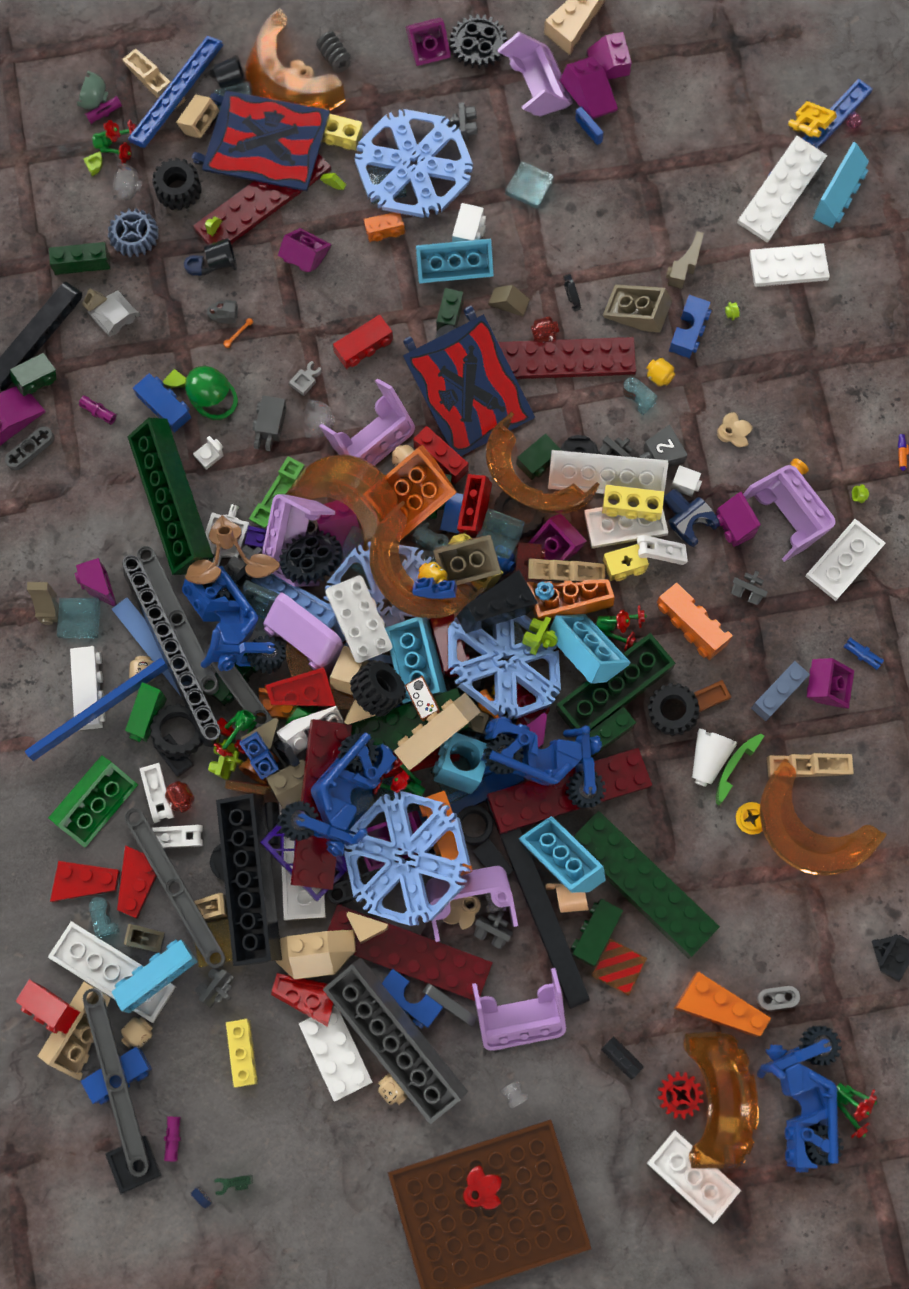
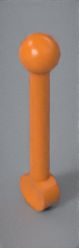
M248 318L246 323L229 340L224 341V346L230 348L231 343L248 325L253 324V320Z

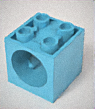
M456 732L440 746L438 752L440 757L432 771L435 774L433 781L472 794L481 783L486 762L481 760L484 749L487 748V743ZM459 754L464 756L469 761L471 770L462 771L456 768L451 762L450 755Z

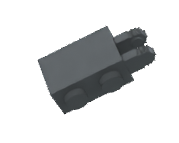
M262 395L261 402L257 404L258 417L253 421V431L256 434L254 449H259L261 439H267L265 448L266 451H271L273 441L280 440L287 408L285 399Z

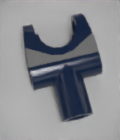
M676 488L664 497L663 501L676 514L668 523L672 530L688 545L694 547L698 544V539L694 535L692 528L694 524L703 523L714 530L720 526L718 518L702 498L697 497L689 504Z

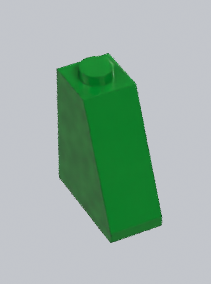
M143 682L139 688L125 729L130 735L129 738L139 743L141 740L148 741L151 735L153 717L158 715V711L163 709L167 698L160 689Z

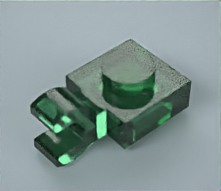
M252 1174L215 1179L214 1183L221 1182L223 1184V1189L216 1191L215 1194H225L230 1187H235V1191L248 1189V1185L253 1184Z

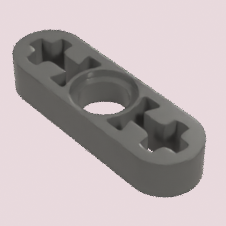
M48 427L38 428L5 456L7 466L15 471L24 467L53 443L54 435ZM45 434L48 436V438L44 439L41 435ZM35 439L40 443L39 446L34 441ZM29 444L35 446L31 453L25 452V447ZM12 458L17 459L18 462L15 464L12 462Z
M428 983L422 991L469 1026L473 1027L478 1018L431 984Z

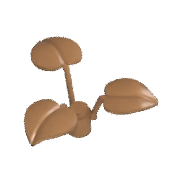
M221 515L209 532V540L217 545L215 561L213 563L206 559L195 561L189 566L185 579L195 584H208L218 579L221 574V569L217 567L220 548L230 549L233 545L237 548L244 562L248 564L245 567L246 573L253 578H263L279 569L280 564L277 560L265 554H254L248 560L237 542L242 534L241 528Z

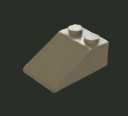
M615 285L603 317L642 331L661 332L672 300L666 288Z
M491 535L454 542L433 550L436 562L447 572V580H455L456 585L502 573Z
M303 759L299 760L300 764L296 767L290 765L266 778L282 809L291 803L301 801L305 769Z

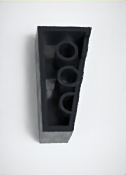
M518 570L468 603L456 617L464 632L469 633L527 615L538 602L520 570Z

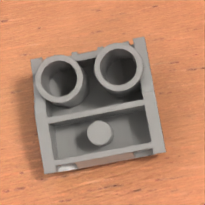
M118 290L106 297L107 300L98 307L88 311L93 320L109 337L118 334L123 325L133 323L135 316H139V312L131 306Z

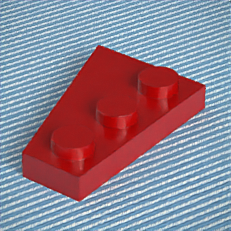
M324 667L265 685L271 705L336 706Z
M126 845L117 910L137 919L157 875L144 853Z
M58 861L50 902L114 892L117 890L120 870Z
M277 973L272 988V996L328 1027L334 1003L323 991V988L328 984L307 979L295 980L289 975Z

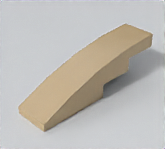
M137 49L122 59L134 75L158 99L171 83L169 79L159 72L158 67ZM185 97L181 100L177 107H179L182 103L186 101Z
M529 559L528 579L563 582L605 580V564Z
M813 753L811 755L791 754L789 756L769 755L767 757L768 777H816L854 774L852 754Z

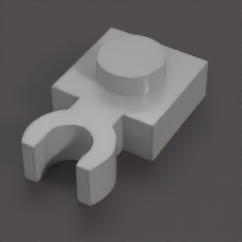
M313 361L308 363L306 371L300 369L289 381V386L303 396L316 383L314 377H318L322 372L321 367L315 371L311 370L314 367Z

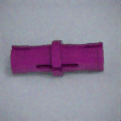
M115 96L103 104L101 102L98 107L85 113L89 122L93 124V122L104 116L108 117L109 113L122 107V104L118 97Z
M86 395L81 397L78 405L92 413V416L104 420L109 425L115 422L117 414L106 409L103 404L94 402Z
M167 1116L166 1136H164V1161H178L179 1141H181V1137H179L181 1117Z

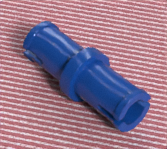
M851 637L843 647L856 655L858 660L865 661L876 670L884 661V659L871 652L869 647L862 646Z

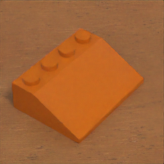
M421 445L360 498L399 542L457 492L436 460Z

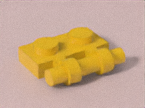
M806 101L796 112L797 120L791 119L788 126L792 127L794 131H802L807 136L819 138L821 130H818V128L826 129L837 116L835 111Z

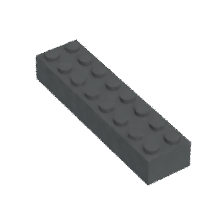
M362 958L352 963L323 988V991L429 1124H432L467 1094L468 1090Z

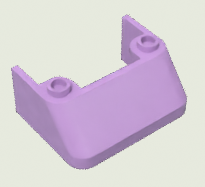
M518 32L497 49L498 53L509 57L511 61L510 66L513 70L523 74L533 98L522 106L523 110L533 115L543 116L567 108L573 103L570 93L559 81L562 74L551 50L545 44Z
M376 379L375 382L383 396L375 404V411L378 417L353 438L350 439L343 432L336 433L323 424L319 426L335 451L359 474L368 472L396 447L407 440L415 430L412 419L393 387L379 379Z
M784 466L750 485L743 493L746 500L754 496L763 505L775 502L797 531L790 538L792 548L782 558L784 562L807 549L835 525V518L794 466Z
M286 494L275 495L272 501L262 554L268 555L278 562L281 561L279 555H283L281 550L287 549L286 543H293L292 538L299 539V534L303 537L305 536L309 520L316 521L321 515H335V511L314 500ZM280 567L272 573L294 587L319 586L320 584L319 581L314 584L313 580L308 585H306L305 581L300 585L297 581L292 583L291 579H287L283 575Z
M281 592L274 600L263 622V630L270 637L274 635L282 637L304 654L310 662L308 665L313 670L324 667L329 679L344 646L341 638L328 626Z
M492 866L472 870V872L461 876L463 879H467V882H457L465 887L452 900L490 893L492 902L496 906L509 907L512 926H518L513 896L504 868ZM431 878L427 882L426 894L431 905H435L448 892L450 888L449 882L438 878ZM450 903L432 920L436 942L440 941L436 920L444 919L449 915L451 911Z
M555 968L551 969L553 983L540 987L537 991L538 998L497 1006L496 1000L493 997L484 996L479 998L477 984H472L485 1049L498 1050L554 1039L565 1034L566 1024L562 992Z

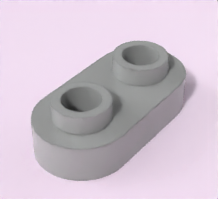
M793 986L764 989L757 996L759 1007L767 1011L794 1007L800 1000V994ZM786 993L791 995L790 1001L785 999ZM765 996L770 997L771 1002L769 1004L764 1002Z

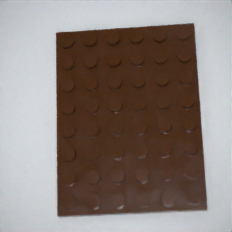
M551 1119L388 1172L421 1289H473L592 1249ZM480 1165L485 1176L497 1175L502 1179L501 1187L495 1194L501 1203L494 1209L486 1210L481 1206L470 1207L463 1199L464 1190L468 1187L467 1176L476 1166ZM473 1191L471 1197L476 1200L478 1194Z

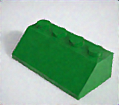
M101 755L48 819L86 848L138 784L110 760Z

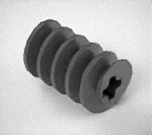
M329 31L323 34L317 40V48L335 73L345 71L350 66V54L343 47V44L339 42L335 32Z

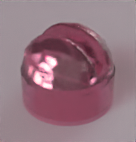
M853 112L847 117L846 124L854 129L862 124V119L856 112Z

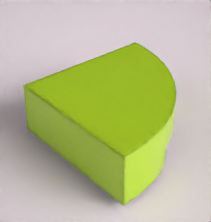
M100 152L84 158V162L92 176L96 175L102 167L103 158Z
M336 173L323 174L320 179L335 189L344 190L346 186L345 182Z
M214 216L206 221L207 234L214 236L222 222L220 218Z
M174 369L162 381L164 383L163 386L167 388L184 387L186 378Z

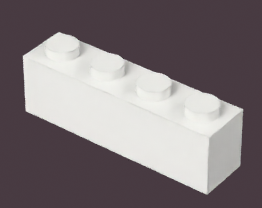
M94 646L70 649L74 717L104 697L103 690H100V683H103L102 671H99V664H102L101 652H98ZM105 712L80 730L103 728L102 722L105 721Z

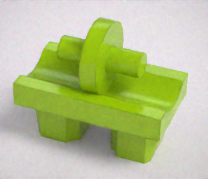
M547 616L544 621L533 618L529 630L537 634L526 631L523 637L522 644L531 647L530 653L536 655L542 643L543 647L548 648V646H555L558 641L553 630L548 631L551 618Z
M224 739L223 743L219 744L223 746L227 740ZM230 743L227 748L234 754L233 757L228 755L223 757L221 755L218 762L211 761L208 767V771L225 780H229L231 771L235 772L236 765L240 766L243 763V760L238 759L240 752L237 751L238 748H235L233 743ZM214 747V749H213L214 754L219 755V754L215 751V750L217 749V747Z

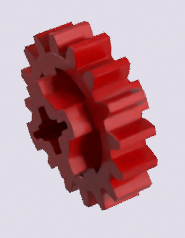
M675 1072L674 1078L671 1074H668V1081L661 1080V1083L664 1085L663 1088H657L659 1092H662V1095L657 1097V1099L663 1101L660 1104V1108L666 1107L665 1114L667 1115L673 1112V1118L675 1119L678 1117V1114H680L682 1119L686 1118V1113L690 1117L694 1116L692 1110L699 1111L700 1108L697 1106V1103H703L699 1095L704 1094V1091H698V1087L701 1084L694 1083V1076L688 1079L687 1072H684L682 1077H680L679 1072ZM678 1080L685 1081L681 1086L678 1087L672 1084L673 1082ZM691 1087L694 1092V1100L690 1097ZM674 1090H676V1091H682V1090H683V1091H684L683 1096L685 1097L686 1100H683V1099L677 1100L676 1098L678 1097V1095L676 1094V1092H675ZM667 1091L670 1093V1097H671V1100H670L669 1103H668L667 1097H666ZM680 1104L688 1106L684 1110L676 1109Z

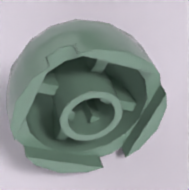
M87 71V75L90 77H85L79 95V100H82V102L78 101L77 106L92 110L98 107L101 102H106L108 92L105 91L106 84L104 80L96 73Z

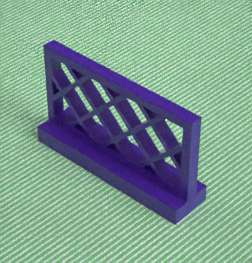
M294 812L293 816L299 815L300 812ZM277 824L260 843L292 876V868L290 866H293V863H286L284 861V851L295 852L296 840L294 841V849H284L285 834L281 832L276 834L281 829V826ZM273 836H280V849H273L267 842ZM337 855L335 869L338 872L334 875V883L345 872H348L344 855ZM303 887L315 901H318L328 891V889H321L316 894L311 887Z

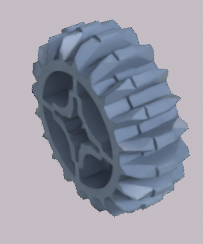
M128 208L127 213L121 211L120 216L115 215V220H110L111 226L108 227V238L115 250L121 252L123 256L128 254L131 258L133 254L139 257V253L146 255L145 250L152 251L151 245H156V239H158L156 221L152 219L149 213L146 214L144 210L139 212L135 208L131 212ZM147 228V232H146L145 236L142 237V234L144 233V230ZM122 229H124L125 231L122 233V236L119 238Z

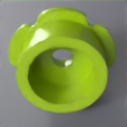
M728 302V306L725 307L727 318L731 317V320L740 317L737 303Z
M860 484V486L853 488L852 499L856 502L864 503L869 497V491L865 488V485Z

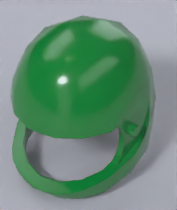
M204 365L194 368L187 375L185 380L187 396L193 407L203 417L211 420H222L235 411L238 405L237 394L233 386L228 382L227 377L219 370ZM229 390L233 394V404L230 410L224 414H209L202 408L220 403L225 399Z

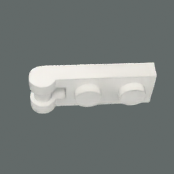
M645 535L637 537V545L640 547L638 550L639 558H653L680 565L688 562L686 544Z
M160 763L139 768L153 822H161L160 819L174 818L173 809L169 806L170 799ZM164 804L165 810L158 812L157 806Z
M203 825L152 828L164 849L203 846V839H201ZM187 833H193V839L187 840Z

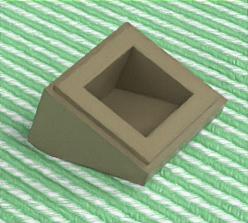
M90 288L82 305L88 311H92L105 302L107 298L102 293Z

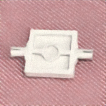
M231 504L228 515L225 514L223 516L241 528L242 534L237 542L242 550L250 524L235 517L239 507L237 505L234 507V504ZM216 513L211 514L205 532L214 555L212 563L215 561L217 545L209 540V532L221 516ZM235 545L230 549L220 548L217 567H219L222 558L236 556L239 559V552Z

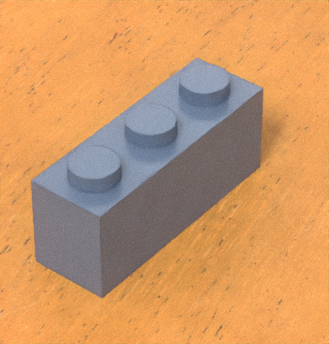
M794 661L754 703L751 709L764 721H767L810 674Z

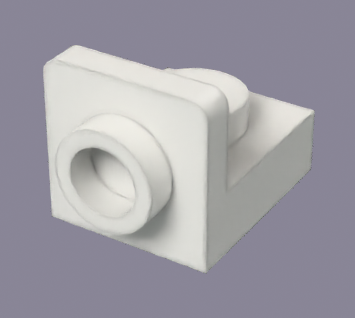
M210 436L207 437L208 442L193 453L194 457L206 470L224 456L222 444L217 439L213 440Z

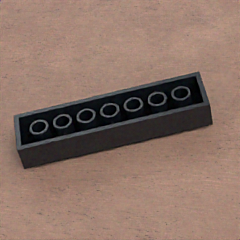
M251 793L216 800L233 966H246L282 960L271 855L260 843L268 835L264 795Z

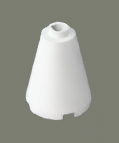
M699 728L692 778L696 779L695 783L705 787L707 783L712 784L736 747L737 742Z

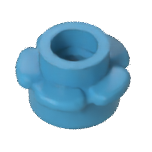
M540 582L537 584L535 594L541 600H549L555 593L554 586L550 582Z

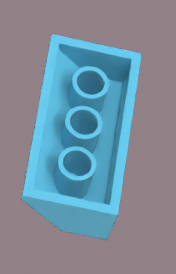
M852 143L823 194L813 219L831 228L834 227L836 222L840 223L845 214L842 212L844 207L848 209L853 199L850 196L852 193H857L861 185L858 182L860 179L864 180L869 171L866 169L869 161L857 143Z
M491 239L416 246L419 283L494 276Z
M586 614L555 616L549 632L550 630L555 632L558 638L556 645L586 677L587 681L593 684L607 682L629 666L630 661Z
M418 616L386 627L385 630L392 644L390 653L393 666L397 674L401 676L404 684L406 685L423 676L433 696L446 692L430 621L423 616ZM407 690L402 704L412 703Z
M552 816L519 838V841L571 893L590 892L605 881L603 865Z
M174 940L167 945L166 948L168 950L162 954H155L149 959V964L145 967L139 966L132 972L133 976L127 980L124 978L114 985L115 989L111 992L121 1011L131 1013L198 962L183 940Z

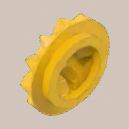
M748 802L737 810L735 816L736 825L742 832L749 835L759 834L766 828L768 814L760 804ZM748 812L752 816L759 815V817H757V819L754 820L755 824H752L751 821L744 822L749 817Z

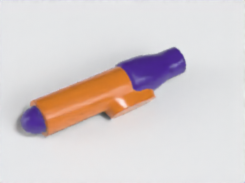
M900 434L898 441L899 468L905 471L907 468L909 446L906 443L905 434Z

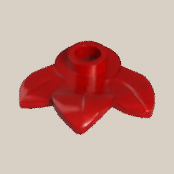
M480 1165L473 1168L467 1176L468 1187L463 1193L465 1203L470 1207L481 1206L486 1210L496 1208L501 1203L500 1199L495 1195L501 1187V1177L497 1175L485 1176ZM473 1191L478 1194L476 1200L471 1197Z

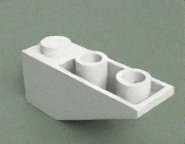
M336 706L293 720L276 731L280 740L290 745L297 755L307 748L311 719L344 723Z

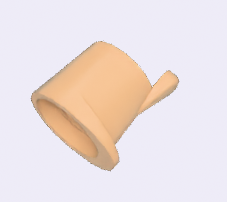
M548 883L545 885L546 890L556 889L560 913L588 910L585 892L571 893L563 884Z

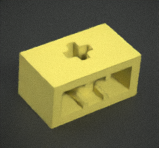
M635 544L604 554L603 563L605 564L610 581H622L629 575L634 574V576H638L646 572L645 570H647L649 563L647 558H639V545Z

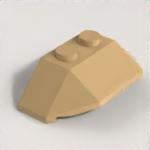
M354 930L324 931L280 938L282 960L276 962L295 980L335 975L356 952Z

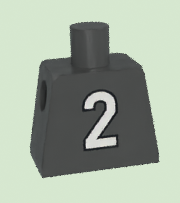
M668 425L645 442V453L638 456V458L668 460V467L684 463L687 453L671 425Z

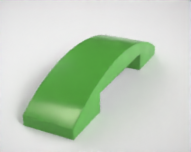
M288 456L278 471L279 475L261 504L258 503L249 520L266 529L273 498L277 494L291 495L305 465Z
M759 734L744 743L727 762L717 785V805L723 802L733 786L726 780L744 752L749 756L755 752L764 737L763 734Z

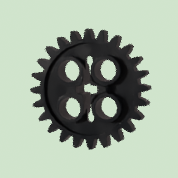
M479 14L476 15V18L469 15V20L463 17V23L458 21L457 27L453 26V32L450 33L451 52H454V58L458 57L459 63L464 61L465 67L471 64V69L475 65L478 66V69H481V65L488 68V63L494 66L495 60L499 62L500 56L504 57L497 50L508 41V37H506L507 32L503 31L504 26H499L498 20L493 22L492 16L486 19V14L482 18L479 17Z
M314 530L312 535H309L307 531L304 537L299 534V539L292 538L293 543H286L287 549L281 550L283 555H279L281 560L279 564L283 575L287 579H291L292 583L297 581L299 585L303 581L308 585L312 580L316 584L319 578L324 581V576L331 577L330 572H336L335 566H340V560H343V550L339 540L336 539V536H331L330 533L325 535L324 531L317 534L316 530Z

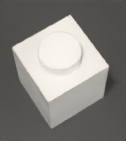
M679 465L670 489L676 488L680 493L692 497L694 491L698 492L702 481L699 480L701 473Z

